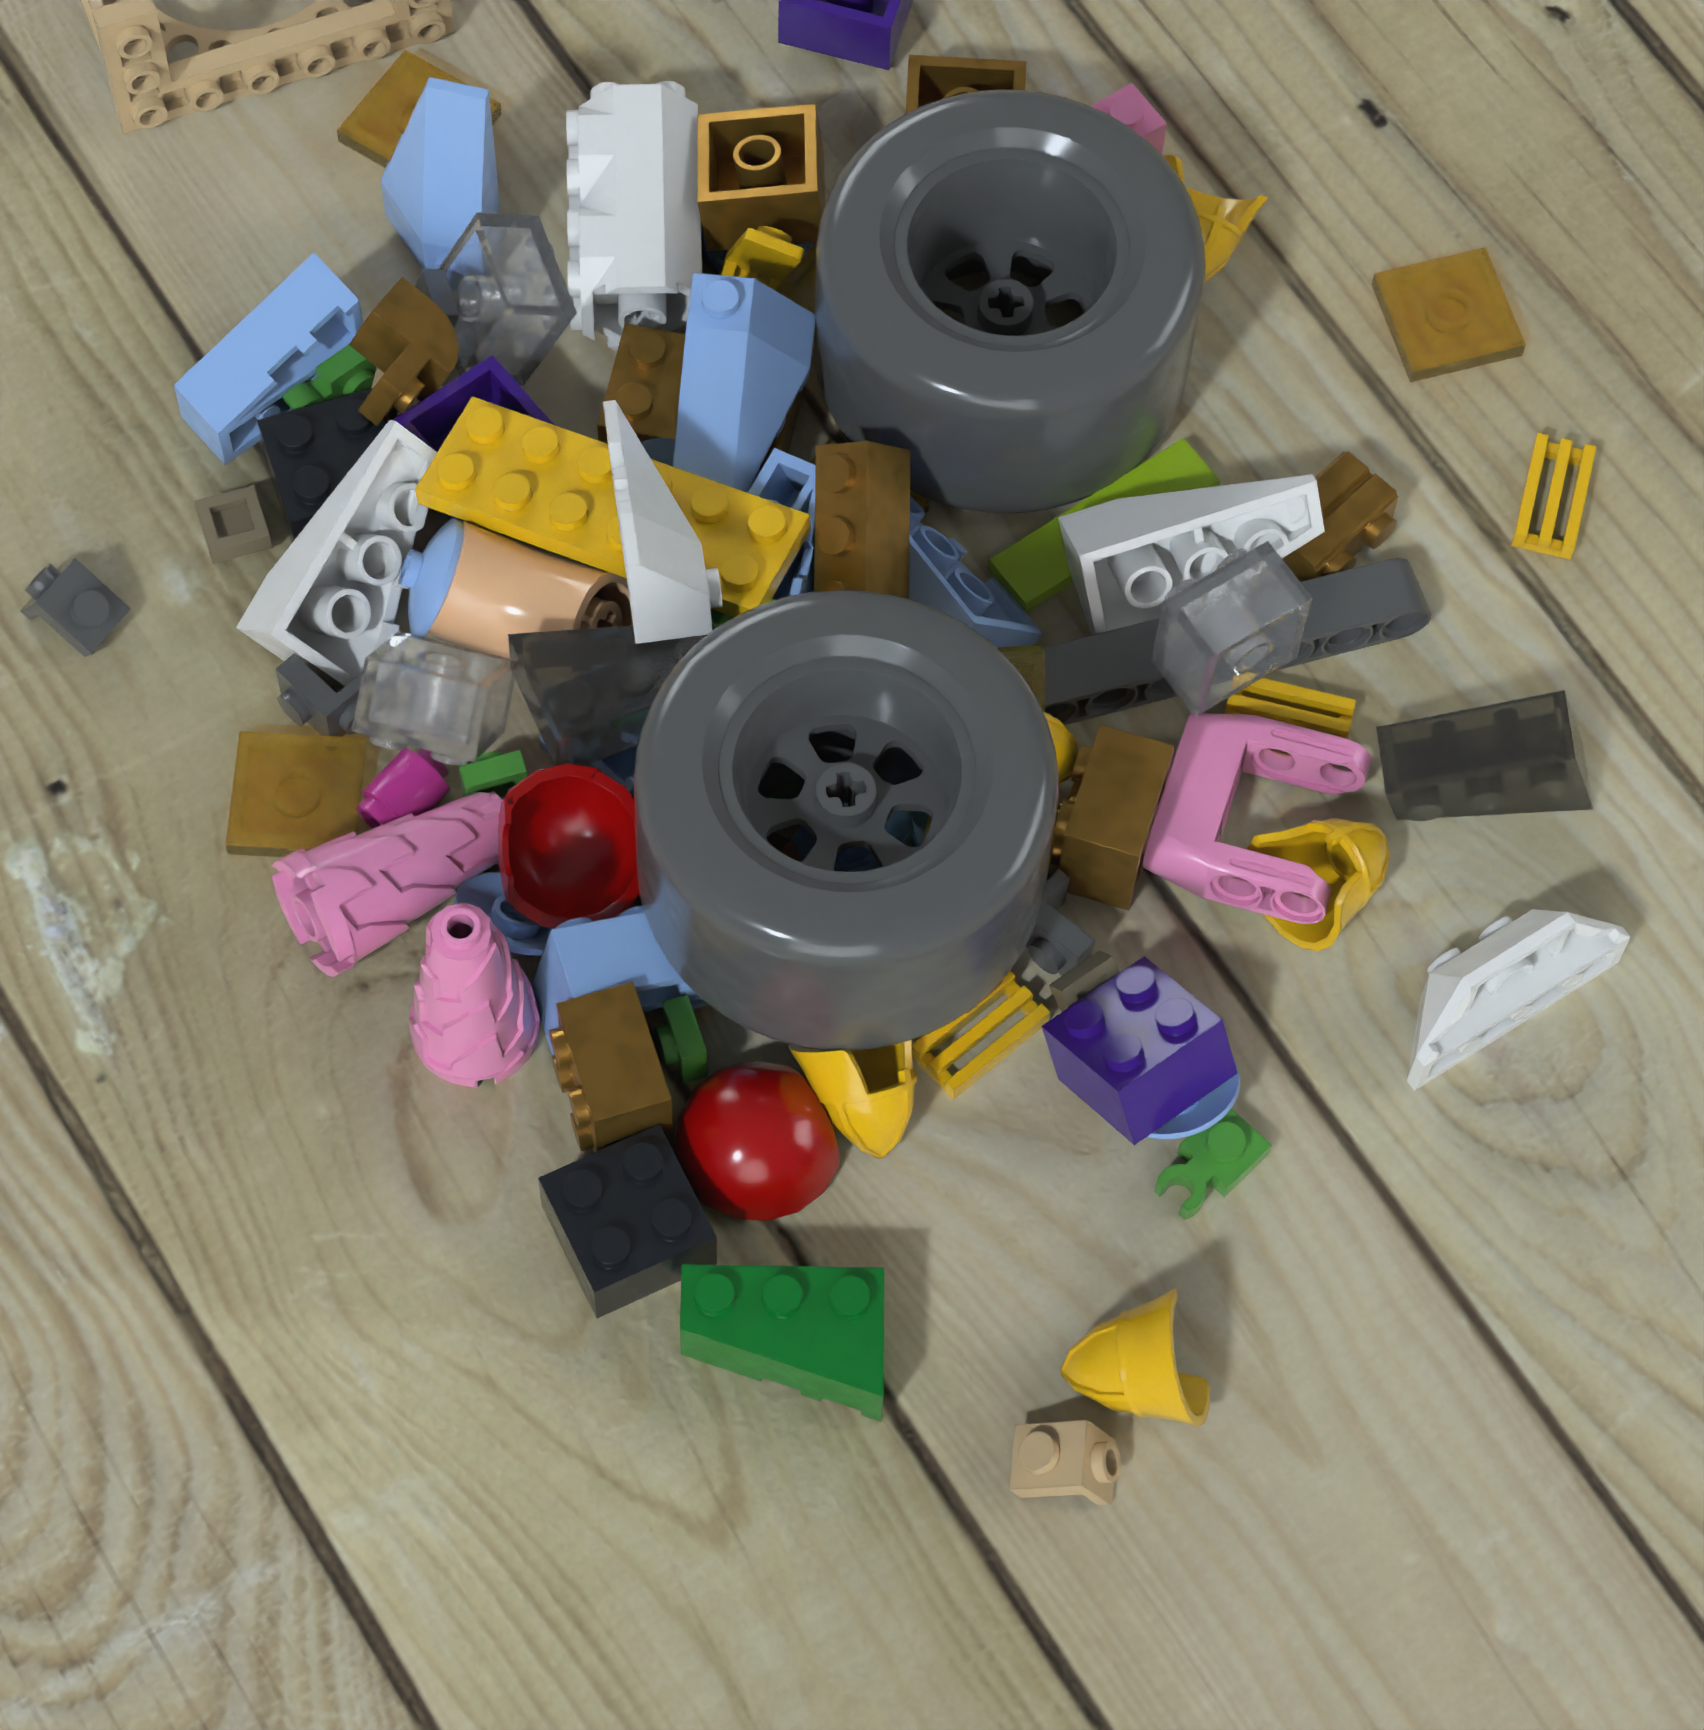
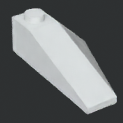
M616 400L604 401L607 442L635 644L708 635L712 632L711 608L723 607L718 568L705 569L700 540Z
M389 420L267 574L236 628L283 661L295 653L323 681L340 690L362 672L367 673L375 681L395 647L400 625H395L394 621L402 588L409 589L398 584L399 575L405 557L413 547L416 531L424 527L428 507L418 504L415 488L437 452L398 422Z
M1313 474L1120 498L1058 517L1068 568L1091 635L1181 613L1203 599L1209 605L1225 595L1222 587L1251 569L1256 571L1265 570L1325 532L1317 480Z

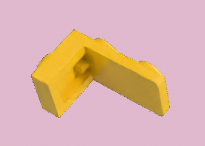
M759 226L757 230L747 228L726 253L719 275L755 278L779 292L782 281L801 262L804 249L791 244L792 237L776 228Z

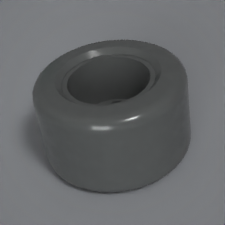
M1026 90L969 92L921 106L891 122L864 143L848 161L830 192L819 224L816 245L814 359L818 381L825 402L837 426L849 443L870 441L910 450V491L938 503L969 511L987 513L1043 511L1082 500L1113 484L1142 462L1158 444L1173 420L1183 397L1203 294L1206 267L1202 231L1192 199L1178 174L1146 139L1114 117L1087 104L1066 97ZM986 271L989 280L986 284L973 291H967L951 281L967 274ZM1010 271L1029 274L1041 278L1043 281L1036 287H1028L1016 280H1012ZM1067 299H1074L1082 307L1083 315L1062 327L1053 326L1047 321L1045 309L1050 305ZM939 308L958 312L961 314L964 324L952 319Z
M855 590L809 592L759 605L737 615L714 629L688 651L662 683L647 713L640 732L635 756L634 805L638 886L644 913L652 933L668 962L681 979L702 1000L725 1017L768 1038L821 1050H862L895 1045L927 1035L950 1024L973 1009L1005 978L1025 949L1035 928L1042 905L1059 799V772L1051 732L1037 697L1011 661L988 639L967 624L945 612L895 595ZM801 778L805 780L799 796L794 799L767 798L771 793L784 785ZM842 803H848V807H842ZM899 810L922 811L931 816L930 829L920 846H906L886 831V824L893 812ZM801 825L811 833L816 843L806 858L799 862L774 848L767 840V837L772 832L786 827ZM853 847L869 849L880 866L878 869L868 871H834L837 854L843 849Z

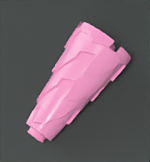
M494 791L489 793L473 792L414 817L411 813L359 835L351 832L306 851L304 848L298 849L276 860L272 867H275L279 872L272 875V880L281 909L300 945L312 940L313 942H318L324 950L310 957V960L330 977H335L354 968L357 961L410 929L407 924L457 893L454 889L459 887L464 881L479 875L499 862V812L504 797L500 798Z
M467 903L448 905L435 914L426 926V952L420 961V976L414 983V997L409 1015V1030L412 1044L425 1067L437 1077L452 1084L478 1087L477 1081L494 1078L495 1084L516 1073L529 1060L537 1045L541 1025L537 1000L526 974L520 968L518 959H512L504 934L494 925L491 918L477 906Z

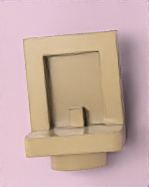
M1088 1420L1015 1425L1009 1490L1020 1498L1082 1494L1097 1505L1112 1503L1114 1482L1118 1480L1121 1471L1120 1453L1114 1438Z

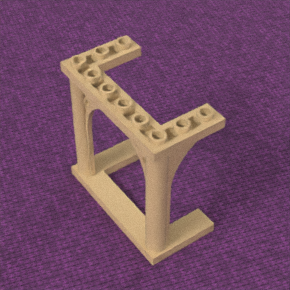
M80 0L104 61L116 117L123 134L138 129L154 128L164 121L197 111H210L226 102L252 94H265L276 87L308 77H321L337 68L363 60H376L386 53L419 43H431L442 36L455 33L452 0H374L354 7H350L343 0H315L300 12L269 25L242 30L209 29L182 22L157 9L153 0ZM185 41L197 45L196 55L168 63L166 55L173 46Z

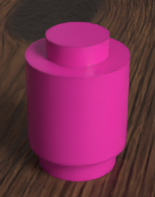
M402 748L362 791L364 799L356 807V810L372 829L411 813L414 817L432 810L450 791L448 784L444 780L449 772L445 765L427 749L420 748L415 753L408 748Z

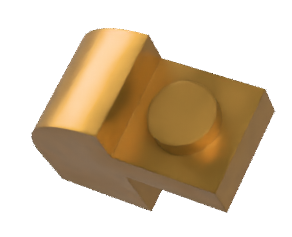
M404 277L398 280L371 311L349 344L384 372L358 409V412L376 426L379 425L393 407L403 414L416 398L421 402L438 391L457 363L459 353L458 339L449 318L435 302Z

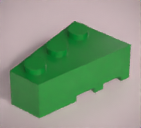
M682 1264L680 1303L681 1355L758 1381L764 1378L800 1390L802 1396L820 1402L824 1398L861 1411L862 1416L881 1422L884 1397V1268Z

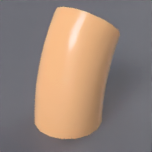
M463 520V541L455 572L443 604L428 634L576 682L634 632L627 579Z

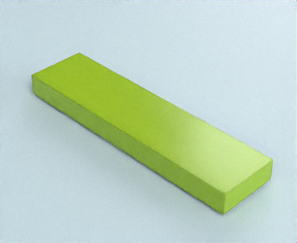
M1182 438L1135 467L1113 484L1092 494L990 558L988 570L1027 613L1074 583L1067 563L1058 517L1120 498L1220 486L1221 480L1189 443Z

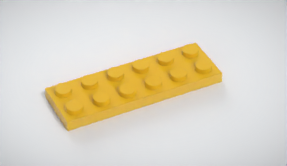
M472 396L416 486L415 493L418 504L626 578L608 444ZM651 459L702 544L705 569L718 568L723 607L711 609L736 617L759 605L771 602L811 530L810 514Z

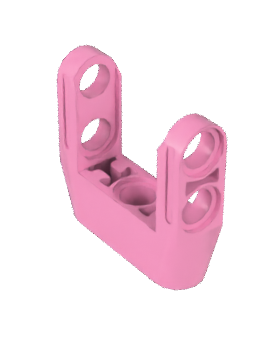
M1190 713L1151 827L1144 854L1143 868L1204 899L1295 923H1317L1323 920L1326 915L1332 895L1331 887L1324 879L1319 877L1307 865L1220 843L1242 772L1334 796L1344 792L1356 791L1364 786L1372 762L1371 755L1366 748L1349 739L1256 715ZM1271 749H1276V750L1285 751V752H1288L1289 754L1279 753V752H1276V751L1271 750ZM1331 764L1343 765L1351 770L1340 769Z

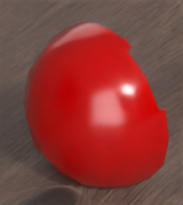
M565 763L536 770L511 788L501 802L498 824V854L504 895L514 910L542 927L556 929L560 924L568 920L581 917L589 918L592 922L615 918L631 906L639 894L634 798L625 786L599 771V768Z
M750 1060L722 1067L693 1089L677 1118L673 1151L696 1197L704 1205L734 1219L769 1221L800 1212L826 1191L840 1166L838 1141L822 1103L819 1102L817 1095L806 1078L799 1071L788 1065Z

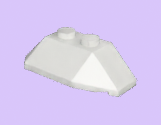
M1532 909L1514 921L1509 916L1495 921L1481 933L1478 938L1480 942L1463 953L1458 948L1445 952L1427 969L1429 976L1419 1001L1407 1082L1414 1091L1613 967L1619 963L1631 936L1622 926L1569 912Z

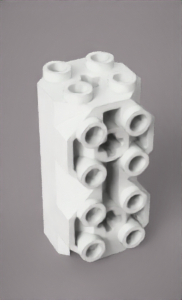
M662 81L656 84L602 82L591 89L590 100L580 105L578 110H566L567 146H569V159H567V193L569 196L567 234L570 261H568V296L570 298L571 330H582L583 335L595 340V331L607 336L608 347L615 351L618 350L625 323L681 334L685 333L693 273H702L701 218L697 203L698 104L687 99L685 88L674 81Z

